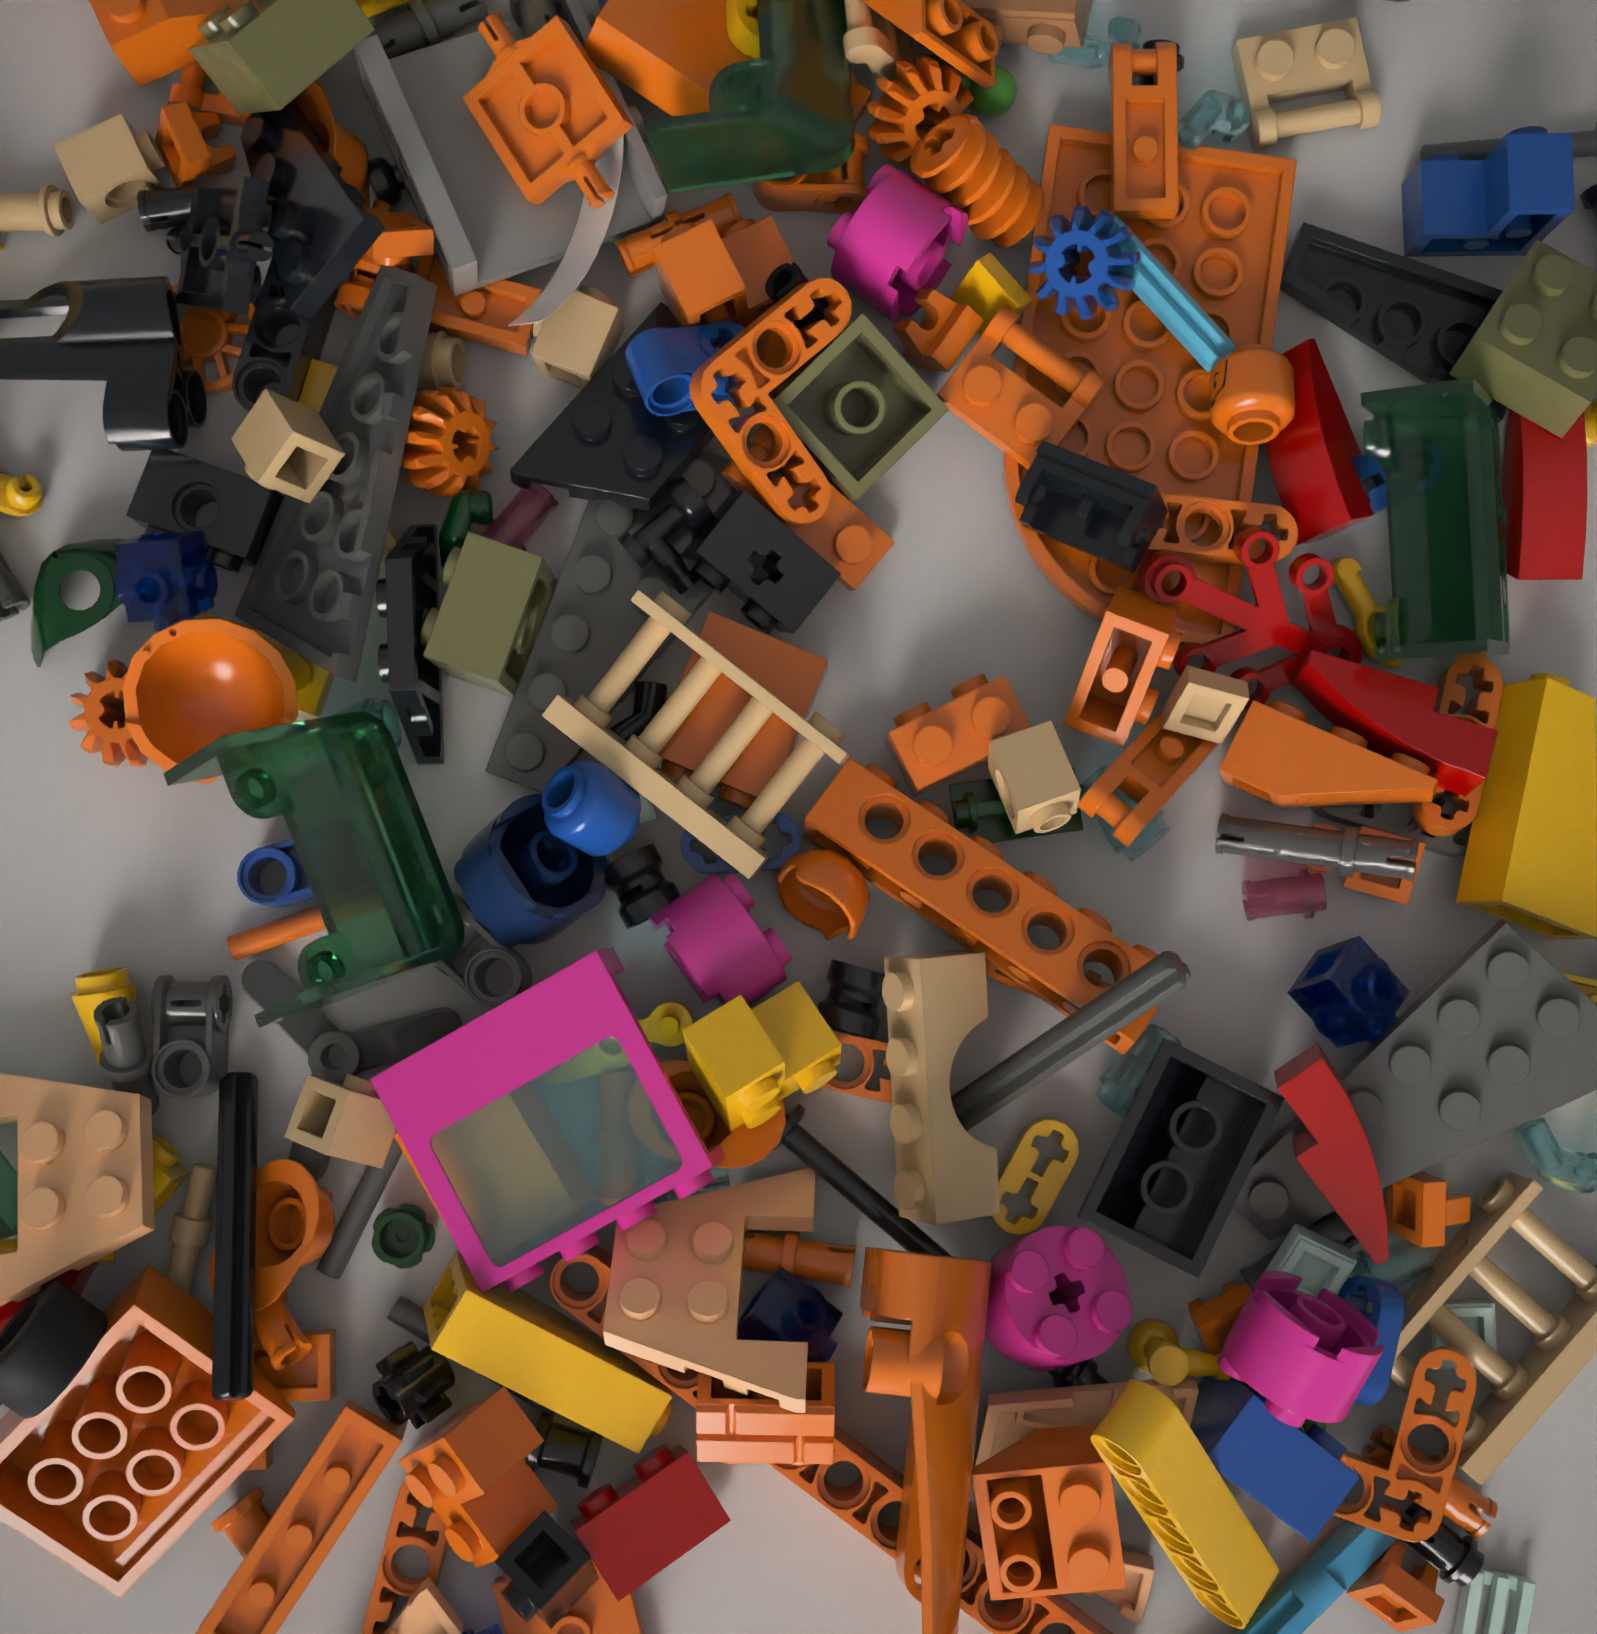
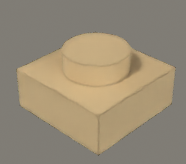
M1187 665L1161 710L1162 728L1223 744L1250 699L1247 681Z

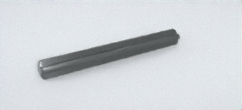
M1162 952L952 1095L953 1108L964 1129L968 1131L1183 989L1186 981L1191 976L1188 965L1181 961L1176 952Z

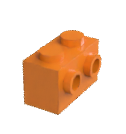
M1118 585L1105 612L1063 725L1124 748L1134 721L1145 726L1147 725L1160 693L1159 689L1149 686L1155 668L1158 666L1166 670L1170 669L1183 633L1172 630L1179 611L1178 607L1152 600L1146 595Z
M984 673L977 675L950 690L954 700L934 710H931L928 702H924L904 711L893 719L897 728L888 733L886 744L913 797L988 761L989 741L1031 727L1005 675L991 682H988Z

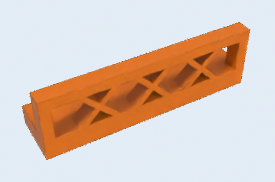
M347 1400L200 1623L195 1634L277 1633L401 1444L408 1420L402 1425H396L387 1418L385 1420L379 1418L354 1401Z

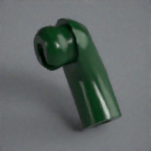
M466 488L453 495L439 532L440 561L443 569L453 547L462 548L467 532H471L470 524L488 525L493 521L492 495L488 491L469 492V488Z

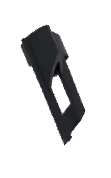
M168 276L60 281L44 287L28 299L0 300V319L67 315L62 325L52 336L1 338L0 379L107 381L103 401V426L108 443L116 444L121 451L184 448L188 438V428H200L206 420L207 399L202 378L196 370H182L180 360L184 358L180 319L177 303H175L176 293L172 289Z

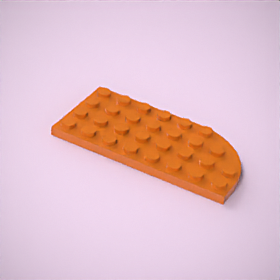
M1050 124L1046 137L1040 187L1045 193V207L1041 218L1033 228L1028 268L1030 263L1045 261L1046 254L1037 250L1033 245L1035 237L1044 235L1055 239L1050 229L1049 219L1051 217L1063 215L1071 223V215L1076 206H1088L1092 220L1101 210L1111 211L1110 132ZM1178 142L1179 210L1175 219H1129L1122 221L1132 229L1137 238L1233 341L1236 348L1244 344L1256 343L1272 350L1297 160ZM1078 252L1081 261L1074 267L1076 274H1091L1088 265L1095 259L1093 252ZM1027 270L1025 291L1032 300L1021 312L1020 325L1085 373L1092 369L1107 380L1099 394L1059 447L1157 485L1160 493L1252 502L1259 444L1243 445L1235 443L1227 435L1218 431L1212 424L1210 415V372L1206 371L1135 292L1133 290H1119L1113 287L1118 296L1119 307L1113 311H1106L1097 302L1095 317L1082 320L1077 312L1076 305L1069 314L1061 316L1055 313L1058 293L1045 299H1040L1036 295V290L1039 286L1048 280L1046 273L1036 275L1031 274ZM1015 354L1013 372L1062 408L1071 397V394ZM1003 451V480L1008 506L1016 530L1036 566L1054 588L1074 606L1101 623L1118 585L1145 595L1138 583V571L1141 563L1147 556H1143L1135 573H1132L1023 527L1020 517L1025 506L1016 503L1015 498L1028 469ZM1168 510L1169 517L1161 524L1160 528L1168 529L1164 542L1172 543L1170 529L1176 516V511ZM1195 513L1188 516L1185 521V533L1192 543L1198 546H1210L1216 543L1219 536V528L1211 516L1204 513ZM1233 517L1234 532L1228 544L1229 549H1234V542L1239 534L1243 532L1235 530L1239 522L1238 517ZM1187 560L1192 565L1196 578L1239 597L1243 566ZM1171 571L1163 577L1161 582L1163 591L1173 590L1180 581L1178 571ZM1184 601L1173 605L1178 607L1179 611L1172 630L1183 633L1179 646L1191 642L1204 644L1234 632L1235 625Z

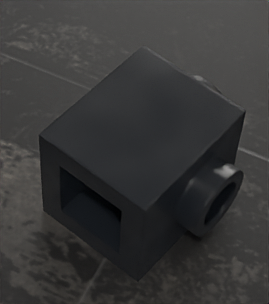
M545 1510L494 1561L508 1584L500 1592L502 1597L524 1621L528 1623L537 1614L550 1629L599 1579L591 1557Z

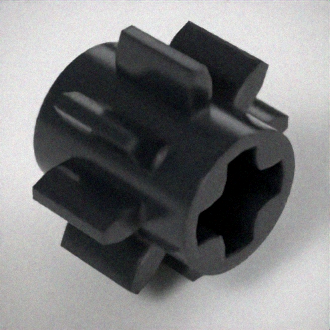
M409 1341L376 1364L375 1367L383 1377L373 1384V1397L380 1411L392 1423L402 1425L410 1419L414 1428L418 1429L425 1423L429 1424L452 1406V1402L445 1392L455 1384L453 1369L446 1357L432 1350L430 1346H425L418 1351L414 1342Z

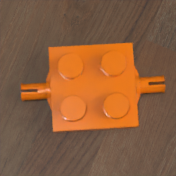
M495 13L487 16L485 19L490 25L481 21L478 31L483 35L497 58L491 65L485 78L462 97L463 101L528 202L539 206L565 183L575 180L589 201L591 208L596 209L606 204L604 199L610 201L614 196V191L609 187L595 164L608 147L634 126L567 21L556 15L533 36L516 42L500 14Z

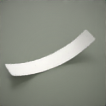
M624 135L608 147L595 164L609 187L614 191L613 198L610 201L604 199L606 202L604 206L593 209L589 205L586 196H583L572 239L553 278L534 303L508 326L539 323L545 320L565 303L587 274L599 252L613 215L622 171Z

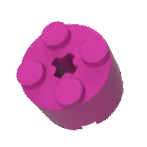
M885 164L873 176L867 188V197L855 214L846 212L836 221L828 236L827 245L835 250L831 265L832 279L838 281L845 289L889 320L897 323L900 319L899 311L910 317L922 307L914 300L920 289L936 290L952 265L943 259L951 241L961 247L966 236L969 220L967 213L903 170H897L891 165Z
M714 873L648 918L655 931L666 924L671 934L666 936L668 942L663 945L704 1004L715 997L723 1006L737 996L742 995L748 1006H750L787 980L783 966L793 960L776 932L770 927L762 933L748 914L755 904L743 884L734 874L729 875L724 880H721Z
M1071 1226L1046 1227L1007 1245L990 1259L992 1269L985 1336L998 1353L1007 1359L1012 1358L1018 1363L1029 1367L1027 1369L1039 1372L1053 1371L1094 1358L1113 1345L1122 1330L1129 1325L1132 1319L1133 1309L1129 1300L1128 1285L1123 1269L1112 1251L1104 1244L1101 1236L1093 1229ZM1049 1293H1050V1294L1052 1295V1297H1053L1054 1304H1053L1052 1301L1050 1300V1295H1049Z
M1266 1271L1260 1275L1225 1338L1222 1350L1217 1357L1216 1362L1218 1366L1229 1376L1246 1382L1259 1394L1267 1398L1265 1407L1268 1412L1287 1425L1301 1427L1306 1419L1322 1423H1338L1343 1421L1384 1351V1345L1375 1346L1380 1333L1365 1315L1333 1292L1322 1288L1316 1298L1297 1290L1303 1278L1282 1271Z

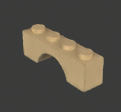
M940 951L884 957L885 977L882 983V996L887 1006L889 1042L886 1048V1062L891 1072L893 1108L890 1112V1128L895 1139L896 1175L893 1187L898 1202L899 1216L937 1226L1001 1214L997 1148L979 1142L964 1129L953 1108L950 1093L952 1064L960 1044L973 1028L989 1018L985 952Z

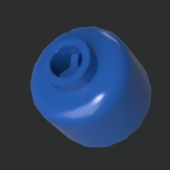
M587 759L562 767L553 774L544 788L542 807L544 809V821L550 833L591 856L599 857L613 853L628 843L635 836L639 828L641 812L639 792L598 762Z

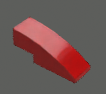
M1308 339L1282 353V355L1287 357L1294 369L1295 413L1292 421L1283 430L1279 431V434L1274 439L1265 443L1282 507L1293 516L1298 527L1296 546L1320 541L1374 515L1352 462V459L1362 455L1315 339Z
M1509 409L1499 503L1500 506L1508 509L1501 571L1518 580H1582L1588 496L1584 412L1561 439Z
M1314 650L1309 652L1295 671L1292 684L1333 725L1350 730L1368 741L1366 749L1389 759L1395 752L1413 757L1430 768L1428 776L1438 779L1437 787L1464 797L1487 779L1498 730L1434 712L1439 687Z
M1317 1042L1274 1071L1277 1089L1307 1127V1129L1292 1138L1295 1157L1378 1266L1389 1259L1387 1216L1380 1176L1363 1124L1340 1075Z

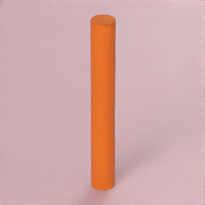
M408 873L227 937L228 948L233 959L237 961L416 898L417 890L411 875Z

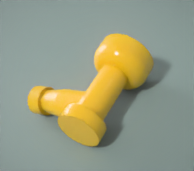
M1156 1318L1141 1320L1132 1327L1128 1334L1127 1351L1129 1356L1140 1369L1150 1372L1152 1377L1162 1385H1177L1186 1376H1214L1216 1380H1231V1376L1226 1374L1216 1362L1220 1354L1219 1352L1213 1355L1200 1350L1180 1348V1341L1176 1332L1163 1320Z

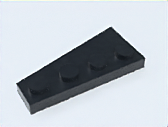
M291 101L281 110L252 113L243 126L240 138L251 177L270 183L267 200L272 205V220L267 234L270 235L275 244L272 252H274L273 255L288 309L312 319L385 230V227L377 216L365 211L363 204L366 200L356 187L343 180L340 176L343 168L334 156L321 149L322 139L298 105Z
M1303 222L1296 233L1281 278L1280 290L1493 427L1501 422L1507 409L1506 406L1449 373L1495 304L1502 290Z

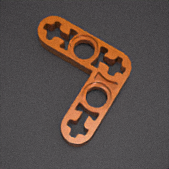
M816 278L796 286L702 363L693 373L689 385L690 398L699 414L769 511L780 521L788 524L813 523L820 519L828 510L831 501V487L820 467L768 393L842 333L849 324L852 315V303L849 294L838 281L830 278ZM825 297L829 304L823 312L826 321L812 322L799 330L792 321L802 319L814 308L815 305L811 298ZM765 330L778 333L785 344L786 353L784 360L776 368L766 366L757 354V341ZM713 375L718 378L730 376L734 382V385L728 391L732 401L738 409L753 405L755 412L738 419L731 427L729 420L740 416V414L729 400L714 401L711 393L717 388V383ZM758 423L766 425L775 437L776 446L774 452L769 459L763 462L756 460L749 453L746 442L748 432ZM791 459L792 465L782 468V471L793 484H807L809 490L803 495L804 502L807 504L806 508L804 506L790 507L788 500L794 494L791 485L784 476L771 477L769 480L767 473L779 469Z
M1439 1346L1429 1349L1420 1357L1414 1371L1390 1465L1346 1451L1341 1460L1361 1475L1364 1482V1493L1355 1502H1342L1333 1513L1334 1516L1409 1542L1427 1540L1437 1532L1444 1515L1476 1393L1477 1373L1472 1361L1465 1353L1454 1347ZM1443 1360H1450L1456 1363V1375L1466 1380L1463 1389L1459 1387L1451 1388L1445 1406V1411H1459L1460 1414L1456 1423L1436 1411L1415 1409L1418 1398L1429 1405L1432 1404L1436 1382L1426 1377V1370L1428 1367L1439 1369ZM1422 1424H1431L1440 1428L1446 1434L1449 1442V1450L1446 1456L1434 1462L1423 1461L1416 1457L1408 1443L1409 1434L1415 1427ZM1376 1476L1390 1481L1385 1488V1495L1405 1500L1409 1490L1422 1494L1421 1506L1432 1511L1430 1518L1418 1516L1414 1526L1407 1525L1401 1521L1402 1510L1385 1502H1381L1380 1516L1366 1511L1376 1492Z

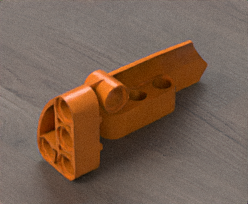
M866 1247L859 1308L862 1309V1316L870 1317L871 1321L911 1325L910 1330L871 1326L867 1335L863 1364L864 1392L911 1397L912 1413L908 1428L895 1558L896 1572L908 1592L922 1605V1634H958L992 1262ZM920 1558L921 1584L917 1583L914 1577L915 1566Z

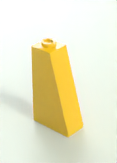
M1535 673L1527 681L1503 685L1495 730H1498L1487 779L1484 781L1477 816L1472 821L1455 903L1499 920L1503 918L1507 923L1552 940L1597 939L1596 700L1592 696L1569 687L1570 681L1563 676L1550 673Z
M455 1251L423 1305L432 1350L637 1454L640 1453L649 1436L656 1437L662 1431L672 1407L670 1401L672 1394L668 1387L619 1350L605 1345L602 1337L522 1289L518 1288L508 1293L504 1283L501 1282L481 1293L463 1256Z

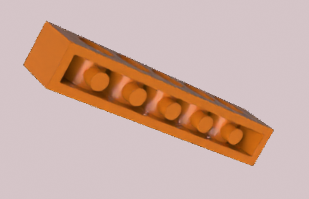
M849 758L805 817V839L820 849L832 850L848 856L862 870L865 880L971 952H985L987 963L1067 1017L1112 987H1098L1090 983L1084 975L1083 964L1087 962H1100L1106 965L1113 974L1115 985L1158 956L1156 952L1145 946L1136 944L1134 947H1131L1111 933L1113 930L1111 925L1096 912L1087 908L1076 910L1058 898L1056 888L1042 876L1031 871H1026L1022 874L1004 862L1002 852L990 841L977 835H972L969 838L949 825V817L933 803L923 799L916 803L898 791L895 780L885 771L872 764H867L864 768ZM884 818L892 821L898 827L899 833L890 839H879L869 833L866 825L874 819ZM927 854H939L950 862L953 870L941 876L932 875L921 867L919 859ZM982 889L993 890L1002 896L1006 908L994 913L984 911L975 903L973 894ZM1036 925L1051 928L1057 934L1060 946L1052 950H1045L1035 946L1028 936L1027 929ZM1160 1004L1103 1042L1124 1055L1136 1042Z

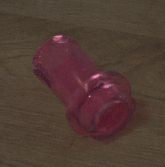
M532 482L531 490L521 488L496 519H493L490 524L485 525L487 529L481 536L527 551L524 544L550 513L558 508L559 502L541 484Z
M1307 868L1299 869L1298 876L1242 881V895L1247 896V899L1242 900L1247 921L1303 913L1305 919L1314 918L1315 912L1325 911L1327 907L1326 889L1322 874H1310Z

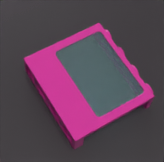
M613 947L590 953L370 1078L481 1293L501 1282L504 1283L508 1293L520 1288L544 1273L539 1264L540 1261L560 1251L565 1262L584 1253L600 1243L595 1231L615 1220L622 1231L657 1212L652 1200L671 1189L675 1190L679 1199L692 1194L715 1180L710 1168L726 1157L720 1145L710 1151L707 1150L617 983L615 976L625 971V968Z

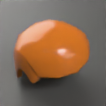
M811 849L793 855L780 867L776 876V890L787 912L803 925L821 930L827 940H831L847 930L846 937L849 940L855 937L865 919L871 893L862 870L848 856L827 849Z

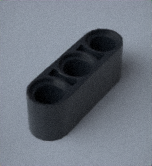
M274 255L272 256L232 381L234 397L248 413L256 403L260 389L266 384L273 382L281 383L280 395L298 402L312 358L320 359L336 310L334 301L340 287L339 285L312 319L292 312L288 309ZM291 324L300 325V332L294 341L285 345L275 344L276 336L282 328Z

